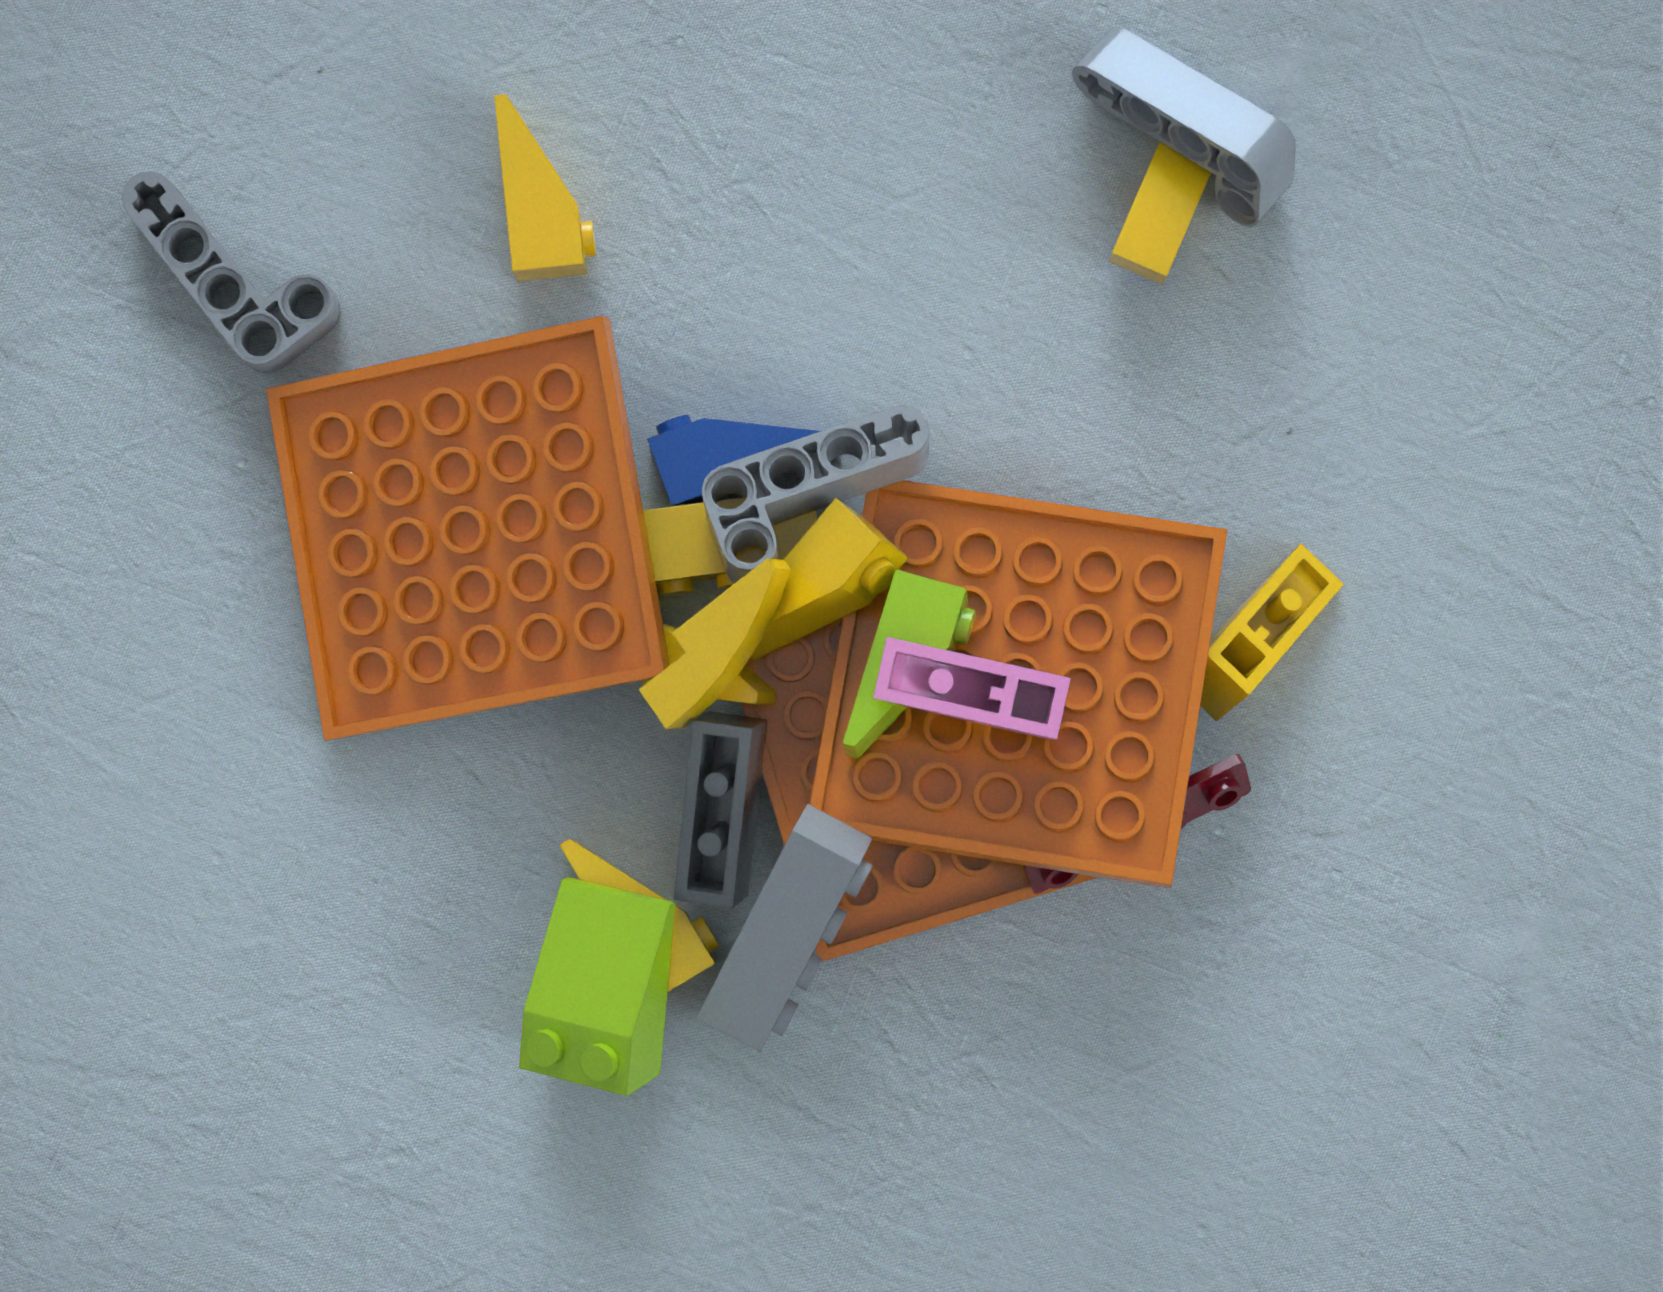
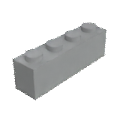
M809 804L806 805L696 1017L697 1019L761 1052L771 1031L783 1036L799 1005L789 999L795 985L807 991L823 958L813 953L820 939L830 945L832 944L848 913L837 907L842 896L846 892L856 898L873 866L862 859L873 839L872 837Z

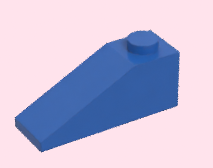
M682 415L657 425L658 435L647 438L671 506H680L703 502L702 486L704 479L715 468L820 431L708 418L692 422L689 415Z

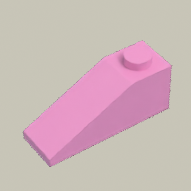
M887 637L873 698L1049 740H1057L1071 678Z

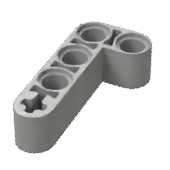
M1121 27L1110 28L1073 68L1072 76L1075 84L1091 101L1216 175V201L1224 213L1235 222L1249 227L1257 225L1291 186L1294 177L1296 143L1291 131L1282 121L1132 32Z
M153 171L141 172L133 176L126 183L122 193V201L128 216L235 353L254 370L271 373L284 368L337 325L341 314L340 303L330 287L319 277L310 274L298 275L288 280L264 299L181 192L165 176ZM154 193L159 197L162 206L174 218V221L168 223L167 226L150 210L149 204L146 201ZM190 237L203 238L204 249L197 260L189 263H183L178 260L177 252L184 240ZM225 283L239 284L240 296L235 305L228 309L215 308L213 303L215 291ZM315 292L323 295L324 306L318 316L312 319L297 317L296 306L302 296ZM261 329L275 330L277 341L272 351L264 356L252 355L249 350L251 337Z
M904 405L891 407L721 465L712 470L703 482V502L708 525L731 582L735 584L767 558L779 559L776 536L772 525L829 506L835 498L844 501L920 473L927 465L929 458V427L923 414L913 407ZM903 437V440L906 444L912 445L908 447H901L900 442L898 440L893 439ZM871 445H875L876 456L880 455V458L872 459ZM843 454L854 455L860 460L856 466L845 470L838 469L830 464L835 457ZM791 473L803 479L800 485L792 489H782L773 484L783 474ZM729 493L740 494L746 498L742 505L734 509L721 508L716 504L720 497ZM749 546L760 547L766 551L763 558L754 563L741 562L736 558L741 549Z

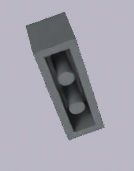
M708 711L693 720L674 900L733 909L748 896L767 719Z

